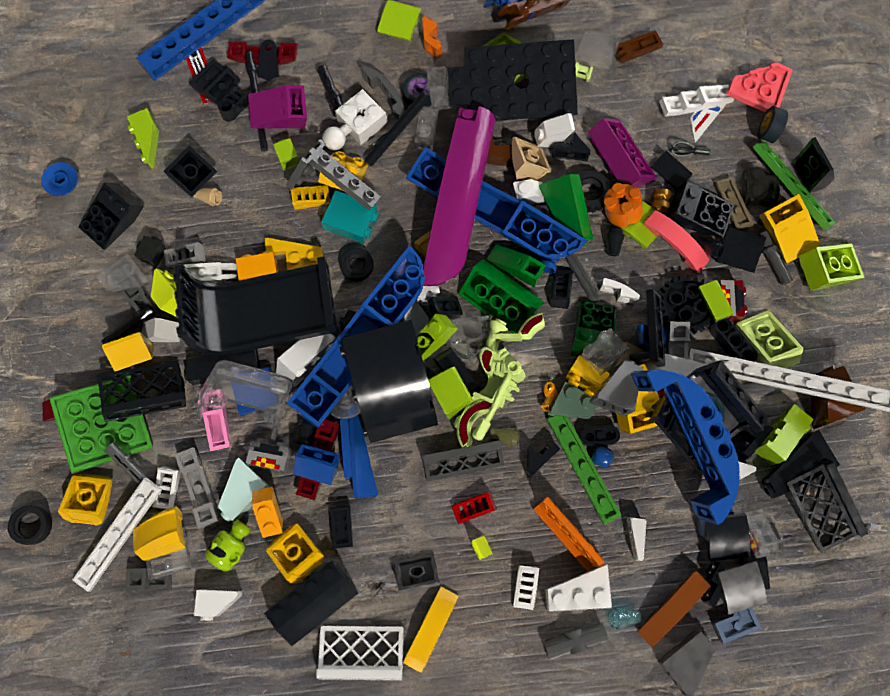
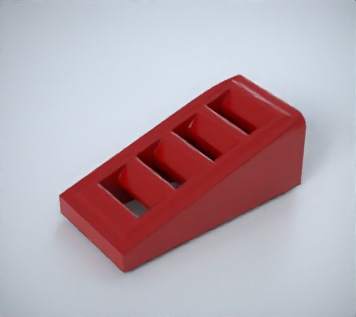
M490 491L451 505L458 524L497 510ZM484 497L486 498L489 506V509L487 510L482 499ZM476 500H478L481 512H478L477 506L475 504ZM468 503H470L474 513L473 515L470 514L469 508L467 506ZM460 506H463V509L466 514L465 518H463L462 513L459 508Z

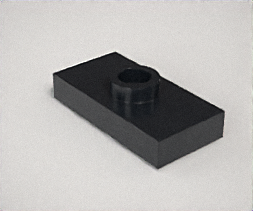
M351 506L330 508L332 549L353 547Z

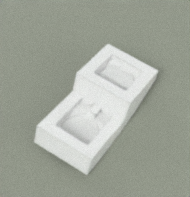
M603 278L600 284L599 291L618 294V302L636 304L639 300L640 295L622 283Z

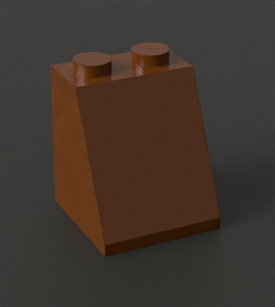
M833 365L816 373L819 376L852 382L845 366L836 368ZM811 395V416L814 419L812 421L813 430L866 410L863 406Z

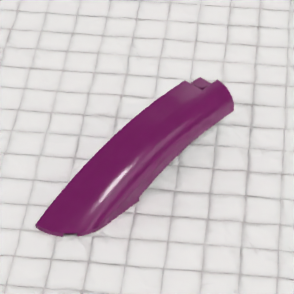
M480 106L478 111L460 108L458 118H456L423 269L425 277L424 286L441 285L452 277L455 278L462 270L466 261L495 127V116L488 109Z

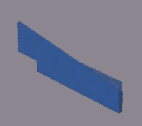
M341 405L340 427L344 478L346 480L353 479V495L355 499L377 497L378 491L357 405Z

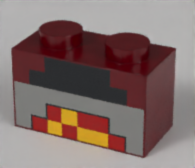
M720 280L718 283L734 312L732 316L727 318L731 322H740L747 315V305H745L744 301L746 287L743 285V280Z

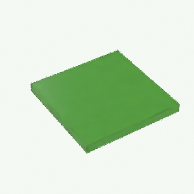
M127 375L122 380L129 385L132 384L130 375ZM113 379L105 381L103 385L110 389L116 381ZM98 384L49 398L72 474L114 461L104 451L112 442H115L125 454L128 453L129 455L153 448L143 415L105 422L101 410L102 405ZM119 384L114 392L122 396L127 387ZM131 390L125 398L133 401L137 399V395ZM111 394L106 399V405L115 404L119 398Z

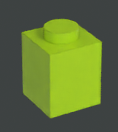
M290 138L279 140L273 144L283 171L299 164L298 156Z

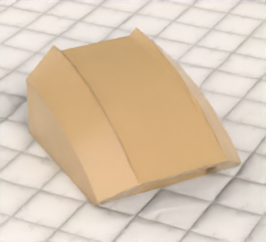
M513 137L512 160L516 179L523 181L532 179L544 182L552 171L542 147Z

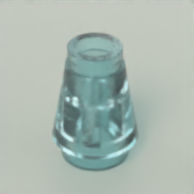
M613 608V610L608 612V620L611 627L619 629L640 623L641 615L638 610Z

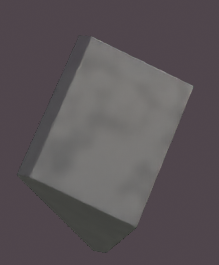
M434 553L394 561L399 594L440 585Z

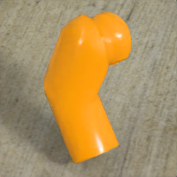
M546 382L543 387L545 401L542 403L541 408L547 412L551 409L558 395L553 382Z

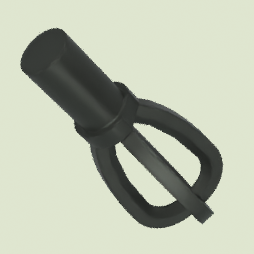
M678 140L671 147L672 154L678 157L696 154L710 155V148L694 146L686 141Z

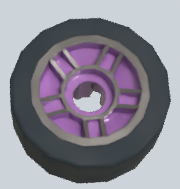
M414 73L408 76L403 84L405 102L410 106L424 92L429 96L430 100L422 109L431 106L437 95L436 83L433 78L425 73Z

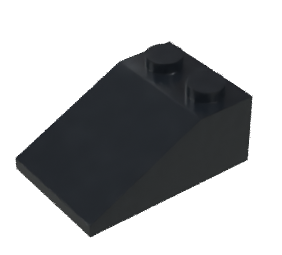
M814 137L791 163L797 177L809 193L827 187L834 180V169L818 140Z

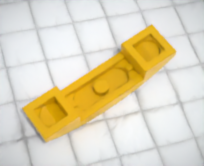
M440 587L403 662L404 664L420 673L423 671L455 606L458 595Z

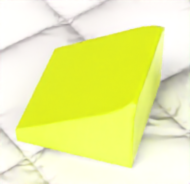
M485 536L471 541L478 560L492 555Z

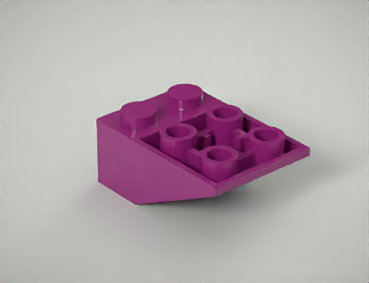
M284 85L248 94L251 128L305 129L307 111L304 85Z

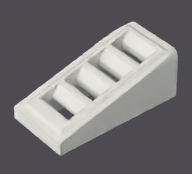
M167 466L158 468L156 485L162 488V490L170 491V494L160 492L152 504L153 508L169 509L174 507L181 475L179 468ZM165 473H166V474H173V477H172V478H171V477H164V476H165ZM163 482H170L172 484L171 486L163 485ZM159 498L169 499V502L159 501Z
M627 518L634 561H643L646 519Z
M518 565L513 607L534 610L539 568ZM522 573L533 574V578L523 577ZM521 581L532 582V586L521 585ZM520 589L530 590L531 595L520 593ZM519 597L530 599V603L518 602Z

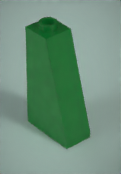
M568 174L540 184L539 188L555 220L587 241L593 240L579 174Z

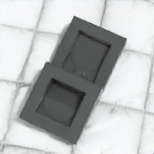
M173 568L127 569L126 590L172 588Z

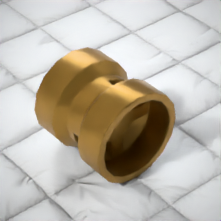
M663 188L653 190L652 198L654 201L651 207L660 213L668 212L670 210L669 200L671 199V191Z

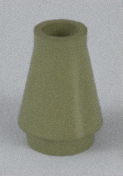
M492 428L490 440H501L502 444L510 447L517 446L520 431L515 430V428Z

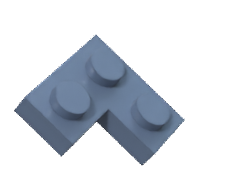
M752 607L732 613L731 616L713 623L722 644L762 629Z

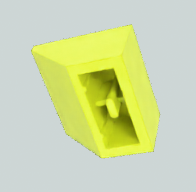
M156 268L153 275L151 298L161 310L176 316L175 310L178 308L174 292L177 291L173 275L168 271L163 272Z

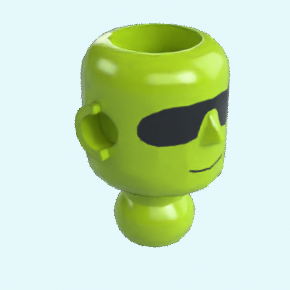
M235 520L230 532L222 530L217 533L205 551V559L222 571H230L245 551V544L241 540L250 533L251 528L244 522Z

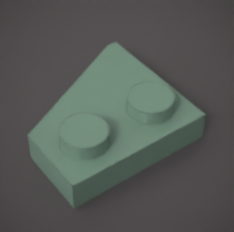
M564 382L548 415H564L570 418L589 419L592 417L596 405L589 403L590 395Z

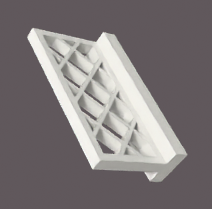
M321 626L317 679L402 680L403 627ZM325 631H334L339 636L331 646L325 641ZM337 631L345 632L342 635H340ZM349 631H355L360 637L352 646L343 638ZM358 631H364L365 633L361 635ZM369 632H376L380 639L371 646L364 637ZM390 632H399V640L391 646L385 637ZM342 640L349 648L339 657L332 648ZM363 640L369 649L360 657L353 648ZM383 640L390 647V650L381 658L374 648ZM331 650L338 659L332 665H323L324 656ZM352 651L358 657V660L352 666H347L342 659ZM371 651L380 659L374 666H368L363 661ZM392 651L398 656V666H389L384 661ZM360 662H362L365 666H357V665H358ZM381 662H383L385 666H378V665H379Z

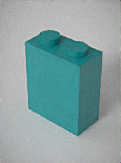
M335 190L321 224L324 230L364 244L366 239H369L372 234L371 227L373 222H377L379 212L376 204L370 210H367L348 194Z

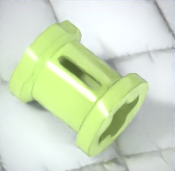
M576 62V77L589 82L593 66L586 67Z

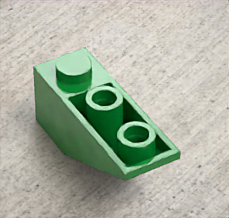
M495 245L486 259L488 262L534 288L546 268L545 264L529 255L499 245Z

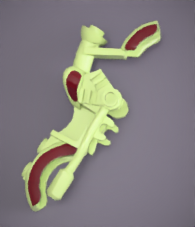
M543 313L536 314L526 320L518 334H503L509 330L505 327L506 323L497 318L496 320L490 319L491 330L486 346L479 352L481 365L488 375L487 385L480 393H473V401L464 408L463 413L454 422L457 428V437L462 448L472 446V426L480 416L486 414L484 418L480 419L472 433L473 438L478 441L484 438L496 410L499 407H504L505 400L511 402L515 400L511 397L512 394L510 392L512 390L519 392L520 390L516 383L524 381L526 377L521 364L514 360L506 348L498 351L499 343L532 339L538 331L545 327Z

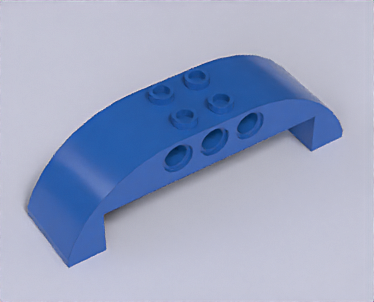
M664 370L631 372L639 391L657 392L662 388L664 389L710 490L691 499L690 502L699 519L716 525L721 524L734 505L740 482L737 453L731 441V434L723 424L722 414L716 409L712 399L705 390L695 381L684 375Z

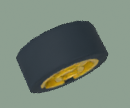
M771 106L762 118L758 129V138L770 143L776 142L787 124L788 111Z

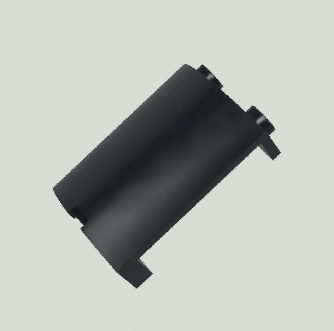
M412 320L342 338L343 346L340 347L342 358L347 359L354 386V389L351 390L354 402L358 401L364 421L362 426L364 437L368 436L370 443L438 425L422 355H418L420 350Z

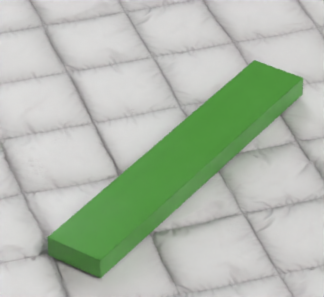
M765 141L759 142L753 147L794 196L800 195L809 214L823 230L835 224L834 220Z
M554 415L547 418L549 426L602 524L604 525L622 516L569 418L564 415Z

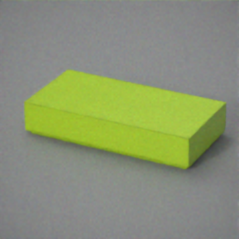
M717 280L699 286L698 290L714 322L734 314Z

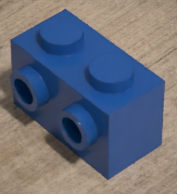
M302 444L295 456L293 474L331 485L337 474L340 455Z

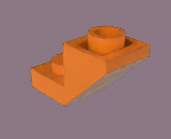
M424 16L422 18L424 50L438 60L442 56V45L439 40L435 39L438 36V25L434 20Z

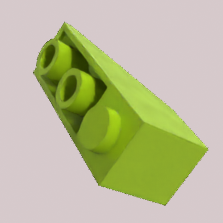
M146 108L127 116L130 123L127 126L132 135L135 134L136 138L133 140L138 150L141 149L142 151L140 154L144 164L148 163L151 169H154L159 130L151 113Z
M435 314L416 336L420 350L418 355H422L423 361L444 345L457 331L458 328L446 315Z

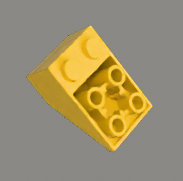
M799 194L759 215L774 244L778 246V251L786 264L797 259L798 256L821 246L809 211Z
M646 364L639 365L643 367V370H648ZM638 391L635 411L627 416L616 413L619 429L632 434L658 426L651 418L654 413L651 406L660 399L658 393Z

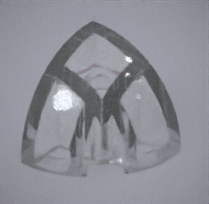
M492 315L450 318L458 329L446 342L448 347L463 359H471L478 355L483 348L482 344L488 338L491 330L490 319H492Z

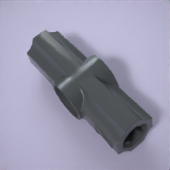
M601 622L582 629L576 628L563 633L564 635L543 641L548 659L551 660L569 653L576 654L587 650L590 646L608 641V635Z

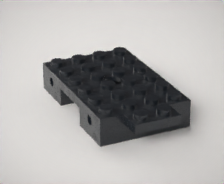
M574 39L464 47V67L447 68L450 106L467 105V109L478 111L479 106L486 108L495 116V122L555 118L568 113L572 114V116L578 115ZM519 74H524L528 78V85L524 89H520L515 85V77Z

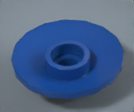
M54 163L43 172L41 183L44 190L50 195L65 196L77 186L78 173L69 163Z

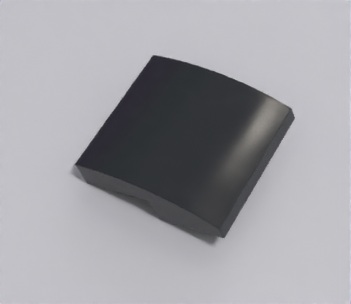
M212 59L189 82V85L204 98L218 105V102L233 86L240 82V79L228 68L224 69L217 61Z
M729 227L723 243L725 245L724 254L717 262L754 273L766 237Z
M745 513L728 515L719 525L705 521V536L708 540V559L710 562L751 557L749 525Z

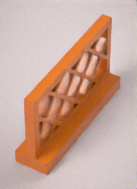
M549 496L533 509L586 572L592 567H599L604 563L600 554Z

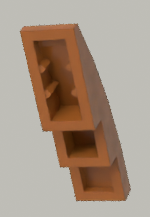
M695 570L666 597V600L652 613V616L637 629V633L651 647L655 646L711 587V584Z

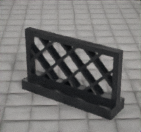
M178 360L97 375L102 405L101 410L105 422L186 407ZM175 367L176 372L171 378L163 374L166 368ZM152 371L156 375L149 381L143 377L146 372ZM127 375L136 377L131 385L122 381ZM160 376L168 380L163 388L154 384ZM111 378L116 382L109 389L103 385L104 379ZM140 380L148 384L142 392L134 388ZM173 383L179 387V392L169 393L166 389ZM119 384L127 387L122 396L114 392ZM151 387L160 391L154 397L146 395ZM131 390L139 394L137 399L129 401L125 397ZM111 394L119 398L115 404L106 405V399Z
M827 458L818 461V465L785 481L816 547L821 553L857 535L862 537L868 534L835 463ZM821 471L823 475L820 484L811 481L814 473ZM798 481L805 482L802 493L795 491L792 484ZM810 484L819 486L815 497L807 495ZM824 488L831 492L829 501L820 499ZM805 497L814 500L810 510L803 508ZM818 502L827 504L824 515L815 512ZM832 506L838 507L840 510L837 519L829 516ZM814 515L822 517L819 528L811 524ZM827 519L836 522L832 532L824 530ZM841 523L847 525L849 532L843 535L837 534ZM822 532L831 535L829 541L823 545L820 542Z

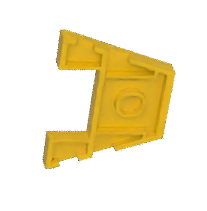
M265 238L266 251L273 252L274 255L286 254L287 270L318 264L317 258L323 256L322 247Z

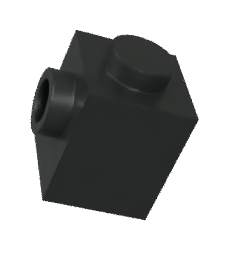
M143 236L142 240L137 244L134 256L140 262L157 268L164 255V250L167 248L162 244L161 239L155 236H151V238Z

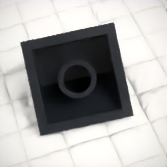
M189 145L163 172L174 184L192 198L217 173V170Z

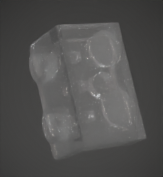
M609 328L607 331L601 332L593 344L587 345L581 356L601 376L629 350V347Z

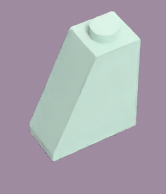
M240 458L234 463L218 508L222 511L220 515L227 522L239 520L252 507L253 491L270 487Z

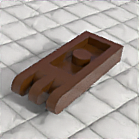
M656 30L615 45L613 51L617 52L616 56L622 64L661 49L663 42Z

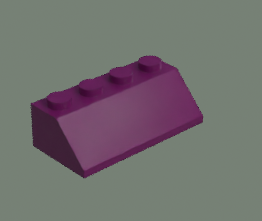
M603 118L588 131L592 144L598 148L600 157L607 162L609 171L615 175L618 183L640 188L657 179L654 171L621 120Z

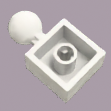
M362 89L335 111L337 121L341 126L339 128H327L323 133L322 140L326 143L325 146L328 149L338 150L344 146L345 136L350 134L362 145L387 125L386 113Z

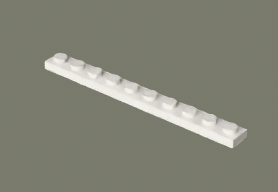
M690 350L688 360L705 365L722 360L736 379L890 412V390L701 350Z

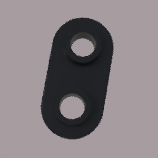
M613 425L588 426L580 433V440L587 447L611 446L617 443L620 438L618 428ZM606 433H610L612 439H607ZM591 434L593 439L588 440L586 435Z

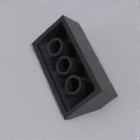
M331 560L264 614L274 629L293 646L354 598L358 592L336 562Z

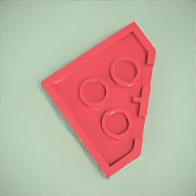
M776 62L768 67H761L747 74L735 76L730 82L726 95L766 113L771 106L780 107L793 69Z

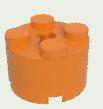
M616 183L606 193L604 207L610 224L619 228H625L632 223L636 224L643 216L641 192L638 188L628 184Z

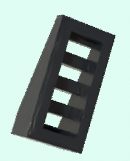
M556 268L553 277L550 307L569 308L573 278L572 270ZM557 277H565L568 278V280L557 279Z

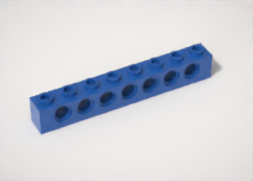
M264 0L213 1L205 9L199 11L191 19L185 21L181 26L171 31L167 36L157 41L136 58L145 72L153 81H156L261 5Z

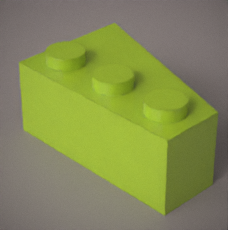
M796 404L787 407L772 425L774 429L755 453L771 466L783 463L798 445L801 437L811 429L810 424L814 419Z

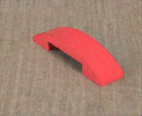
M655 210L643 223L655 236L660 235L685 258L684 263L696 274L710 261L694 238L664 214Z

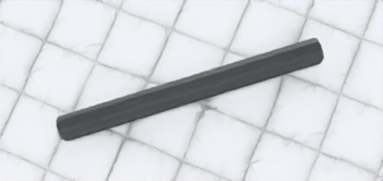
M546 205L538 208L539 211L554 219ZM573 253L566 256V261L590 301L598 299L600 294L576 254Z

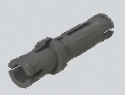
M769 232L760 233L759 236L766 237L763 253L767 255L781 285L792 282L793 278L777 250L778 246L772 241Z
M112 442L104 450L116 462L115 465L117 467L120 466L138 485L144 478L151 480L129 458L130 455L128 453L125 454L115 442Z

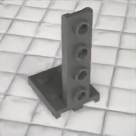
M321 139L300 160L286 184L291 190L296 185L300 186L306 179L305 176H309L316 168L367 210H370L381 197L323 150L326 143Z

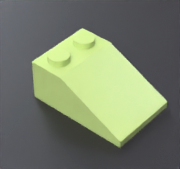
M769 310L736 323L737 329L757 352L758 356L755 362L786 369L800 363L804 348Z

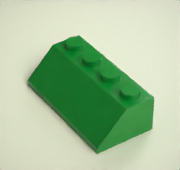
M484 259L473 267L458 293L459 296L491 319L496 320L497 318L505 322V327L512 334H518L525 321L536 315L544 304L541 299Z

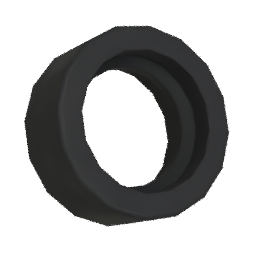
M23 506L17 509L8 521L10 538L16 543L23 545H35L44 541L52 529L50 514L45 509L37 506ZM27 514H37L40 518L39 531L33 537H24L20 532L22 519Z

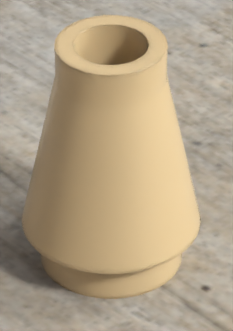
M201 188L193 196L210 206H218L222 201V193L216 188Z

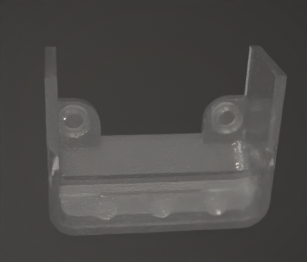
M226 360L219 361L198 394L196 419H201L207 407L221 409L226 406L227 402H232L265 411L264 420L273 425L271 439L275 440L284 420L293 381L289 377Z

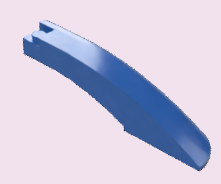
M425 147L406 179L438 199L446 159ZM482 181L474 221L546 258L554 259L569 256L578 251L587 241L523 200L521 201Z
M408 246L364 301L333 345L288 400L287 406L313 426L320 427L353 384L347 359L342 358L340 347L343 346L342 338L400 323L420 296L425 281L423 264L418 254L410 246Z

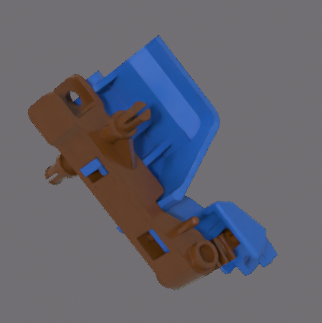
M487 0L483 7L497 4L500 8L499 17L509 14L511 20L505 26V29L509 30L514 29V27L522 22L565 7L571 0Z

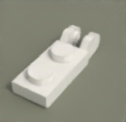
M235 263L184 264L194 278L203 282L220 283L237 280V275L223 274V270H236L237 265Z

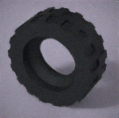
M595 170L580 172L579 176L582 186L593 184L598 188V196L591 200L584 198L587 212L594 213L597 210H601L604 207V197L610 190L608 179L602 173H598Z

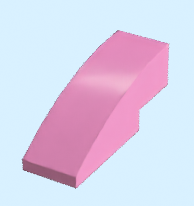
M223 389L200 393L210 451L231 447Z

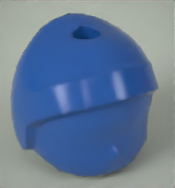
M598 446L592 453L594 464L603 468H607L614 458L613 451L606 446Z

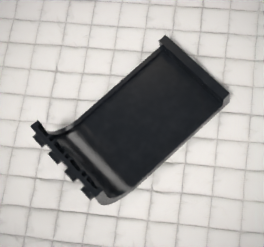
M318 257V264L222 284L200 281L194 278L183 264L175 266L176 274H174L173 278L177 287L174 296L178 308L175 310L179 326L176 327L178 337L190 348L198 352L227 355L338 332L329 265L325 257Z

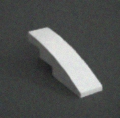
M729 85L699 87L696 91L681 92L678 96L662 97L659 102L666 117L718 107L733 102L734 98L726 95Z

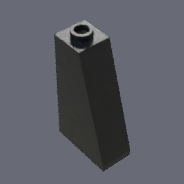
M258 349L227 355L204 353L185 363L184 377L186 381L194 386L234 378L259 370L261 366Z
M820 430L808 434L793 449L786 461L778 464L761 481L764 492L771 499L790 492L785 481L818 465V461L824 458L833 461L836 467L840 466ZM821 471L814 473L812 480L821 476ZM798 481L792 485L795 489L805 484V482Z

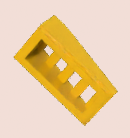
M328 186L296 187L291 190L292 203L295 210L327 205L331 201ZM320 192L324 193V199H321ZM315 193L317 197L316 200L313 199V194ZM305 195H309V200H306Z

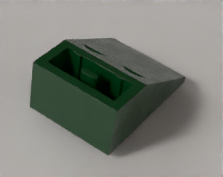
M584 300L579 301L571 356L578 357L580 355L586 359L609 363L614 349L617 307Z

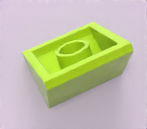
M451 367L428 380L449 420L473 401L455 367Z

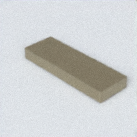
M732 176L715 181L713 185L718 196L734 204L730 217L732 227L738 230L752 227L754 223Z

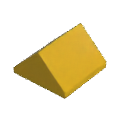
M141 332L103 344L102 349L113 370L116 372L152 359L154 346Z

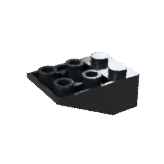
M687 181L676 188L667 217L682 228L723 238L734 204Z
M104 183L78 228L99 247L106 250L136 221L144 205L120 184Z

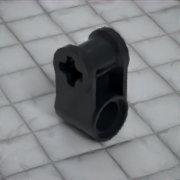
M233 86L218 102V109L224 121H234L248 107V94L241 92L239 87Z

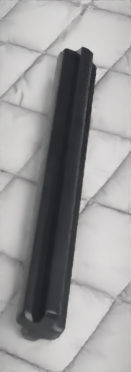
M422 92L366 156L365 162L370 166L376 163L428 103L430 98L426 93Z

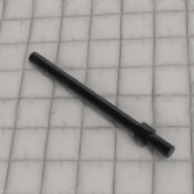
M247 51L245 52L247 61L246 72L249 74L251 92L256 93L259 92L256 78L257 67L254 63L252 52ZM257 128L261 151H268L265 128Z

